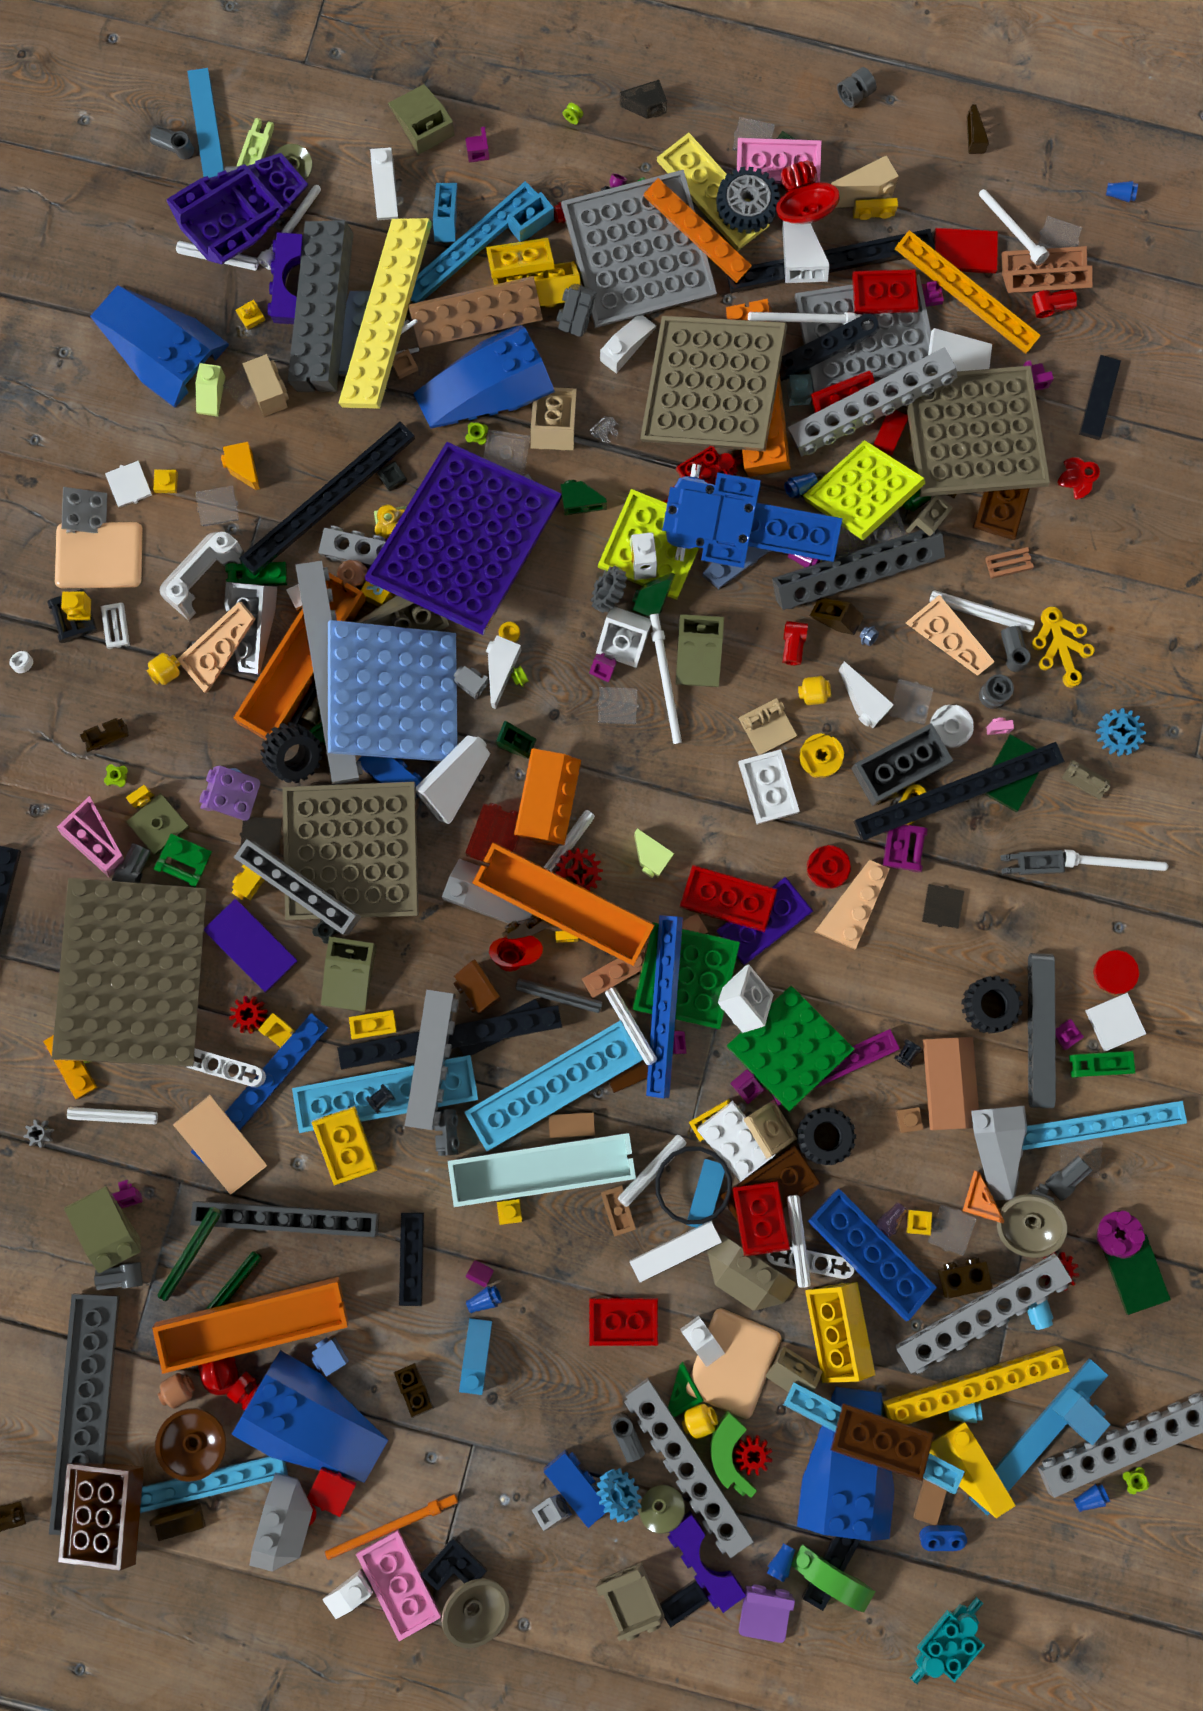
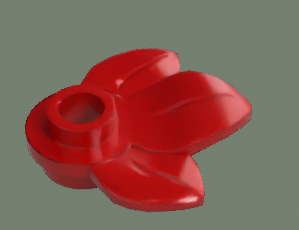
M1078 457L1066 459L1064 466L1067 470L1060 475L1057 483L1062 487L1073 488L1075 500L1084 498L1092 491L1093 482L1099 478L1100 468L1096 463L1091 461L1084 462ZM1092 469L1093 474L1086 475L1085 470Z

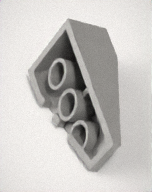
M226 582V611H229L238 602H242L256 618L235 650L239 672L260 674L276 610L277 587Z
M462 859L457 861L443 892V900L508 924L516 920L517 922L521 921L529 925L528 921L532 917L531 913L473 884L480 866Z
M1025 1106L971 1111L974 1135L988 1189L994 1200H1011L1016 1194L1019 1178L1018 1168L1020 1158L1023 1156L1022 1146L1024 1137L1027 1134Z

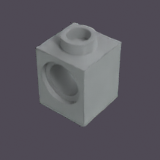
M561 1494L549 1497L532 1509L543 1531L555 1528L572 1516Z

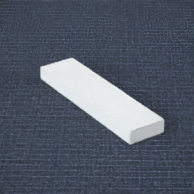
M709 1221L630 1260V1264L639 1282H642L722 1241L712 1221Z

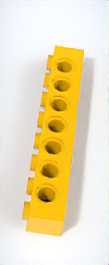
M1052 1346L883 1401V1406L887 1418L904 1424H910L1070 1371L1062 1348Z

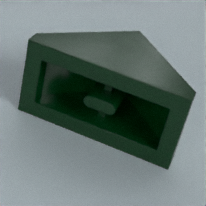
M504 721L496 743L497 747L529 759L531 749L534 748L537 739L513 724Z

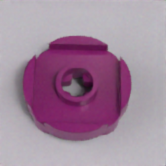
M1127 1211L1109 1213L1102 1218L1098 1225L1097 1241L1101 1249L1108 1255L1129 1258L1140 1250L1144 1242L1145 1235L1141 1223ZM1117 1229L1126 1233L1124 1236L1125 1240L1115 1237Z

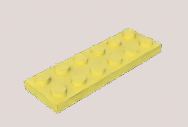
M687 133L657 157V162L667 173L684 170L692 201L737 251L765 230L760 228V231L755 233L753 229L751 233L746 234V230L740 233L738 228L732 230L730 229V224L726 226L723 223L724 219H720L719 212H717L716 201L720 183L723 179L725 180L727 174L690 133Z

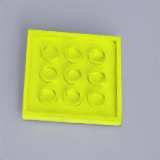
M864 440L805 493L803 497L807 503L823 514L843 518L841 526L864 540L926 483L922 476Z
M631 489L598 563V568L608 571L610 566H616L626 572L627 580L641 586L669 573H674L675 577L668 597L677 600L700 547L686 548L684 561H680L681 555H679V560H674L677 547L667 542L666 531H662L667 503ZM653 533L657 559L656 578L634 580L630 546L631 535ZM644 565L641 568H648L650 565Z

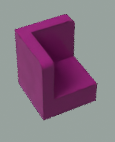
M481 127V136L467 137L465 139L469 163L489 160L485 127Z
M1031 360L1026 361L1023 366H1031L1035 391L1049 388L1054 380L1052 371L1045 373L1042 363L1032 365Z

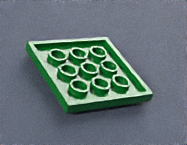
M652 922L655 926L648 938L632 1008L633 1010L652 1014L659 929V923ZM682 929L676 1020L716 1029L721 1028L724 1010L721 1009L718 1001L723 986L732 979L740 942Z
M792 985L771 1003L765 1026L748 1032H741L727 1045V1048L789 1112L855 1050Z

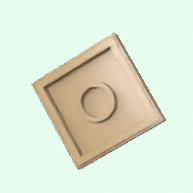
M774 1100L743 1119L766 1159L797 1139Z

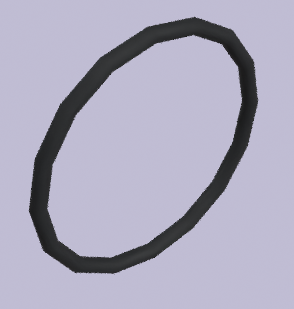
M688 1146L672 1152L661 1163L655 1178L656 1196L661 1208L672 1219L686 1225L704 1224L715 1219L727 1207L732 1194V1176L726 1162L716 1152L701 1146ZM686 1151H702L713 1156L723 1166L727 1176V1194L723 1204L713 1215L701 1220H686L676 1216L665 1206L660 1194V1178L665 1166L674 1156Z

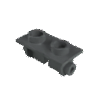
M456 1109L437 1110V1112H441L439 1126L435 1125V1131H442L443 1135L435 1136L436 1152L438 1151V1156L458 1155L459 1139L457 1137L458 1117Z

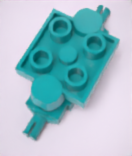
M975 1597L968 1607L959 1604L953 1613L946 1610L918 1644L917 1648L921 1651L915 1658L918 1668L909 1677L916 1685L926 1674L933 1678H938L943 1673L955 1683L984 1648L985 1644L975 1636L978 1624L980 1623L975 1614L984 1604L980 1599Z

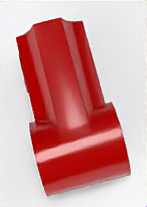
M1073 289L1053 293L1049 290H1043L1033 294L1032 302L1036 317L1039 319L1047 318L1055 312L1075 309L1077 306L1076 292Z
M786 621L783 636L785 644L782 663L792 666L801 665L808 623Z

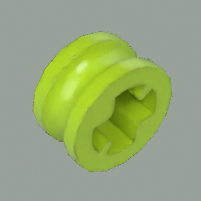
M569 103L567 109L563 111L564 118L574 125L578 124L579 119L584 115L581 108L574 103Z

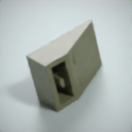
M425 84L388 103L418 155L455 136L452 119L444 106Z
M680 614L675 685L719 687L724 617Z
M329 936L321 1005L361 1012L366 1011L377 948L374 943Z

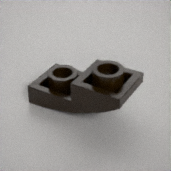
M535 916L528 921L529 925L521 921H512L505 926L506 930L501 934L507 939L523 938L536 934L552 924Z
M416 1363L393 1372L411 1418L434 1409Z

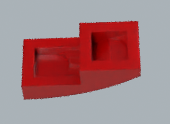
M897 410L890 415H886L873 446L882 452L892 455L908 420V415Z

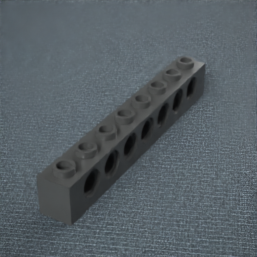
M938 529L931 536L927 535L923 530H919L836 557L834 562L824 561L772 578L776 601L782 610L793 609L803 603L814 602L816 599L832 596L846 589H854L859 585L872 583L886 576H894L898 572L907 569L911 570L926 563L936 562L938 559L945 557L943 535Z
M210 1201L192 1202L190 1225L200 1226L210 1208L216 1207L221 1210L222 1214L214 1227L362 1237L378 1236L380 1216L378 1212Z

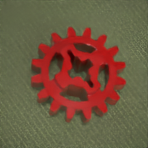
M575 848L574 854L571 850H567V857L560 856L562 863L555 864L559 868V871L554 872L555 874L563 878L570 877L575 884L589 891L590 887L597 889L598 886L595 881H602L598 873L603 872V869L597 868L601 861L593 860L596 855L595 853L587 855L588 849H584L580 853V849ZM573 858V864L569 867V869H565V866L568 863V861ZM582 858L586 859L592 867L586 866ZM578 866L580 870H583V874L579 876L580 878H578L577 874H574V870ZM589 875H592V878L589 881V883L584 886L585 879Z

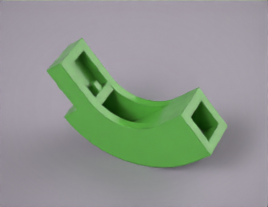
M726 1411L718 1421L715 1432L712 1433L710 1442L711 1461L719 1480L727 1489L734 1482L733 1487L742 1496L747 1494L752 1498L757 1492L755 1486L734 1467L732 1462L734 1445L747 1429L733 1414Z
M801 1545L792 1561L791 1566L804 1575L805 1579L833 1598L860 1612H865L876 1592L860 1579L839 1570L805 1545Z

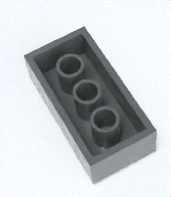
M930 723L853 765L851 770L873 807L907 789L909 786L948 767L953 762V759L933 724Z

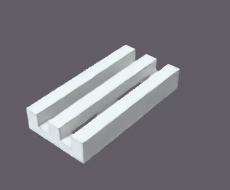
M121 602L101 606L106 647L113 649V647L120 648L124 645L130 646L124 604ZM117 608L119 609L123 640H120L116 613ZM107 610H111L115 642H112Z

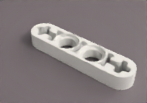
M199 1049L194 1050V1056L203 1059L202 1064L194 1061L193 1067H187L251 1087L261 1086L266 1079L264 1070L257 1066ZM216 1058L218 1060V1067L210 1071L208 1063L211 1059ZM236 1064L239 1067V1072L236 1076L231 1077L228 1070L230 1066ZM245 1072L251 1074L256 1072L259 1075L258 1080L244 1076Z
M790 1246L791 1251L788 1255V1264L784 1263L786 1261L785 1258L778 1257L777 1261H774V1257L770 1253H766V1258L770 1263L796 1269L792 1261L794 1255L793 1247ZM806 1250L809 1272L841 1279H847L853 1275L854 1268L843 1257ZM780 1251V1253L787 1254V1251ZM819 1257H824L827 1260V1267L823 1270H818L815 1267V1260ZM831 1259H835L834 1264L842 1265L843 1262H846L849 1271L841 1274L839 1269L833 1268V1273H830L829 1271L832 1267Z

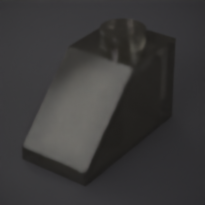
M660 80L621 91L620 106L646 119L662 116L667 112V99Z

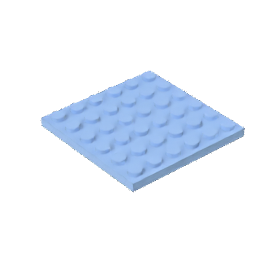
M330 620L328 622V753L442 761L457 746V684L454 682V674L457 671L456 633Z

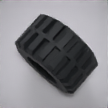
M288 722L287 725L285 723L279 724L280 727L272 728L273 732L271 734L267 733L265 736L267 740L262 741L261 746L264 747L261 750L262 761L282 781L284 780L287 783L292 781L300 783V779L305 781L308 779L307 776L309 774L312 776L315 773L314 769L320 766L318 761L322 760L323 756L320 754L323 751L322 746L319 745L320 741L298 723L296 725L293 722ZM299 744L297 754L292 759L284 761L288 749Z
M988 976L972 983L969 989L964 992L965 998L962 999L961 1003L964 1005L962 1013L966 1014L965 1020L967 1023L971 1022L972 1028L979 1029V1032L982 1033L988 1032V1034L1002 1032L1013 1027L1012 1025L1018 1022V1016L1023 1011L1020 1010V1006H1023V1001L1019 1000V996L1022 995L1020 991L1016 992L1014 983L1009 984L1010 980L1006 978L1000 979V976ZM987 992L997 994L1002 1000L1003 1010L997 1018L987 1016L982 1010L981 999Z
M835 1108L812 1110L799 1123L800 1126L796 1133L798 1134L797 1144L800 1146L799 1149L808 1160L822 1165L841 1163L846 1157L850 1156L851 1150L855 1147L854 1139H856V1134H854V1124H851V1119L848 1116H845L840 1110H835ZM821 1123H830L838 1131V1142L830 1150L820 1149L815 1144L814 1131Z

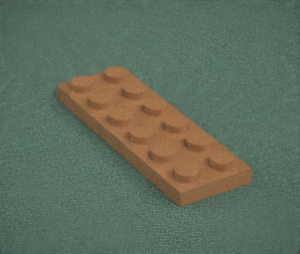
M534 276L409 304L412 321L417 319V323L413 326L419 348L543 320Z

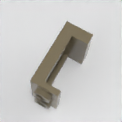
M642 1562L599 1580L596 1589L599 1596L604 1595L619 1631L617 1635L619 1641L624 1639L631 1641L637 1638L641 1632L647 1630L650 1633L661 1627L660 1624H662L665 1615Z

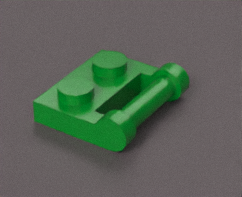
M171 833L154 870L166 872L188 882L190 886L196 888L212 851ZM167 858H173L195 868L194 875L167 864Z

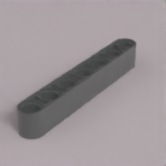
M1030 953L1028 956V1103L1030 1108H1054L1056 1102L1055 958L1053 954Z

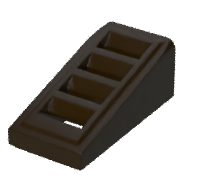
M972 104L967 114L969 154H984L988 148L989 141L977 105Z

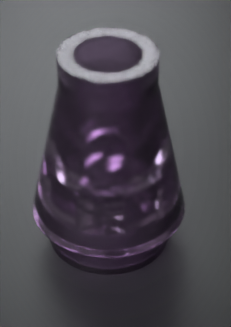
M896 1202L891 1209L877 1220L876 1226L890 1238L892 1234H896L907 1209Z

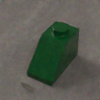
M568 480L561 484L564 516L607 510V499L583 481Z
M669 573L645 583L641 590L637 589L632 599L635 602L633 610L649 617L652 614L660 615L675 574Z

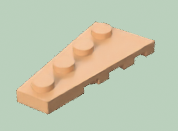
M940 595L906 622L907 625L977 676L995 662Z
M238 602L177 659L204 693H208L256 619L242 602Z
M869 860L814 932L855 950L890 868Z

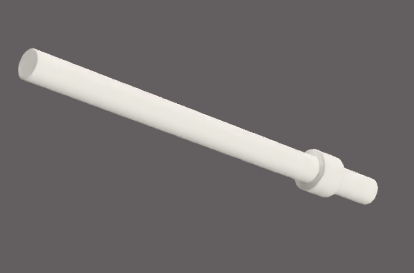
M749 312L748 320L846 324L862 315H855L853 312H845L844 314Z
M659 614L650 615L653 630L651 633L652 642H655L673 744L682 743L663 641L665 640L664 630H661Z

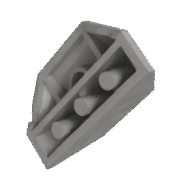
M275 1472L256 1533L249 1566L274 1571L300 1558L313 1509L298 1478Z

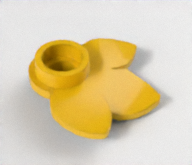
M392 505L380 507L377 512L378 522L375 526V535L387 539L405 509L397 510ZM390 513L392 517L385 519L384 515Z

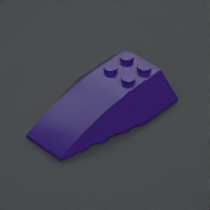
M282 153L256 160L255 164L249 166L244 164L230 172L225 170L211 178L208 176L200 178L167 198V203L181 231L208 261L222 265L254 245L307 188L308 183Z

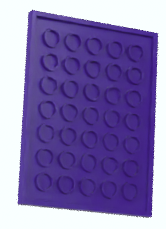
M446 442L365 575V581L484 635L559 504L562 494Z

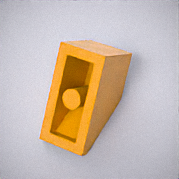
M249 442L224 446V455H221L223 467L228 468L230 474L255 490H260L253 452Z

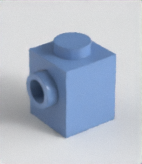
M326 1337L315 1344L317 1349L312 1352L314 1355L312 1361L318 1370L322 1369L326 1377L349 1362L335 1337L330 1341Z

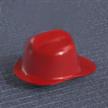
M533 936L517 939L499 938L493 941L489 947L490 958L502 970L508 972L516 971L522 966L536 962L543 953L541 942Z
M234 1356L198 1365L201 1382L204 1388L211 1394H227L238 1380Z

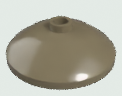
M1034 1194L1020 1195L1006 1202L1000 1210L1004 1223L997 1222L999 1237L1005 1246L1016 1254L1030 1258L1044 1257L1057 1251L1066 1239V1217L1060 1207L1046 1197ZM1029 1217H1035L1036 1219L1030 1220Z
M474 1579L461 1585L451 1594L443 1608L441 1622L447 1638L454 1645L462 1648L479 1647L492 1640L504 1627L509 1615L510 1605L507 1593L500 1584L490 1579Z

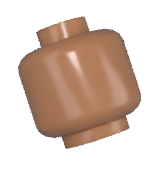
M347 560L340 564L337 577L343 580V586L348 583L355 588H360L366 582L365 575L368 569L365 564L359 561Z
M176 1373L161 1382L158 1397L164 1406L168 1405L176 1409L192 1399L195 1387L187 1374Z

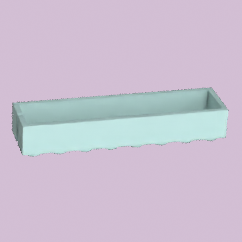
M629 1133L448 1161L454 1207L636 1179L633 1158L628 1159L627 1154H632Z

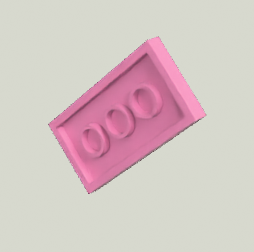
M738 138V172L740 167H745V170H748L749 167H754L753 171L755 172L759 168L762 169V174L767 172L769 179L773 178L775 184H782L781 173L784 168L794 163L808 160L814 163V167L817 170L818 179L815 183H820V140Z
M399 1529L356 1553L398 1641L441 1618L442 1615Z

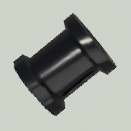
M906 1039L903 1049L899 1055H895L894 1059L901 1065L912 1069L913 1061L918 1053H922L923 1049Z
M384 1084L372 1096L365 1098L377 1114L381 1112L380 1109L389 1101L396 1100Z

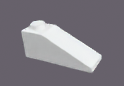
M370 149L377 220L398 219L392 149Z
M643 315L636 316L615 333L600 350V361L617 374L656 329V325Z
M496 636L494 641L491 640L486 650L489 653L491 706L494 709L497 708L513 667H515L521 653V645L500 636Z
M844 661L839 668V672L856 714L865 726L868 727L870 725L874 728L894 704Z

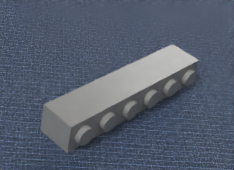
M246 839L234 856L236 860L343 935H349L361 918L360 915L252 840Z
M426 990L405 1126L434 1130L435 1125L439 1126L441 1112H437L438 1103H442L444 1097V1089H441L442 1080H446L448 1067H445V1059L450 1057L451 1044H448L449 1035H453L455 1028L452 1015L453 1012H457L459 999H455L456 994Z

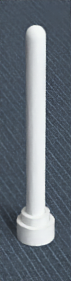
M319 185L312 187L281 233H291L320 193L321 188ZM273 244L269 250L262 251L257 257L259 264L271 270V262L275 261Z
M985 189L981 190L979 196L1030 251V259L1035 265L1038 266L1045 262L1049 257V252L1043 246L1036 245Z
M1065 849L1063 851L1064 867L1073 868L1078 866V864L1159 871H1166L1168 869L1166 862L1085 856L1075 853L1074 850Z

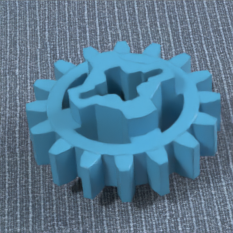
M1121 708L1118 713L1114 709L1110 712V715L1106 713L1102 717L1103 720L1097 724L1102 727L1096 730L1097 734H1101L1097 741L1104 742L1102 749L1108 747L1110 755L1117 751L1118 757L1123 755V753L1128 756L1132 753V750L1136 751L1139 749L1137 744L1141 745L1144 742L1140 738L1146 734L1145 731L1140 729L1144 726V723H1138L1137 721L1140 716L1132 717L1133 711L1131 710L1125 714L1124 708ZM1116 719L1114 726L1108 727L1109 723ZM1133 738V741L1129 745H1126L1128 739Z
M612 1469L600 1476L601 1481L597 1483L600 1491L596 1492V1494L602 1499L599 1501V1505L604 1504L605 1506L603 1512H609L610 1519L616 1518L618 1523L622 1521L627 1522L638 1515V1509L641 1508L638 1500L642 1499V1496L637 1494L639 1486L633 1485L635 1479H629L628 1472L626 1471L622 1474L621 1469Z

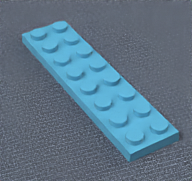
M620 1020L464 1113L485 1150L489 1151L642 1061L643 1058Z
M471 1055L446 1059L445 1067H448L447 1078L442 1080L441 1089H444L443 1102L438 1103V1107L479 1100ZM414 1066L292 1088L299 1133L314 1131L311 1123L312 1120L353 1106L356 1107L361 1122L406 1114ZM384 1084L396 1100L389 1101L380 1109L381 1112L377 1114L365 1098L372 1096Z

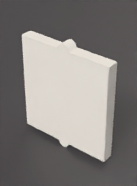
M139 461L126 466L120 465V468L105 473L119 508L131 503L137 504L139 500L152 496Z

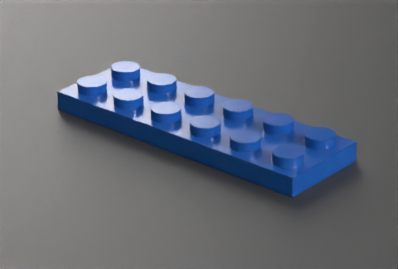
M839 1188L832 1193L808 1220L814 1229L905 1321H909L937 1288Z

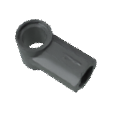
M158 125L152 128L150 132L151 144L176 153L180 159L185 160L192 157L194 147L185 132H174Z
M1011 626L1001 631L1007 655L1006 665L1011 671L1020 672L1028 664L1031 656L1025 647L1020 626ZM1014 656L1020 657L1023 663L1016 662Z
M132 843L123 863L116 868L112 881L140 883L142 878L141 872L151 851Z
M1078 1155L1061 1171L1058 1170L1046 1180L1045 1185L1049 1187L1060 1201H1063L1076 1189L1075 1186L1093 1170Z
M141 1262L123 1264L120 1267L109 1268L101 1273L95 1270L94 1283L96 1289L102 1290L122 1287L123 1289L142 1286Z
M625 1413L615 1414L611 1419L612 1431L627 1463L634 1462L645 1455L644 1449L629 1416ZM619 1421H626L628 1426L625 1430L620 1431L616 1429V1424Z

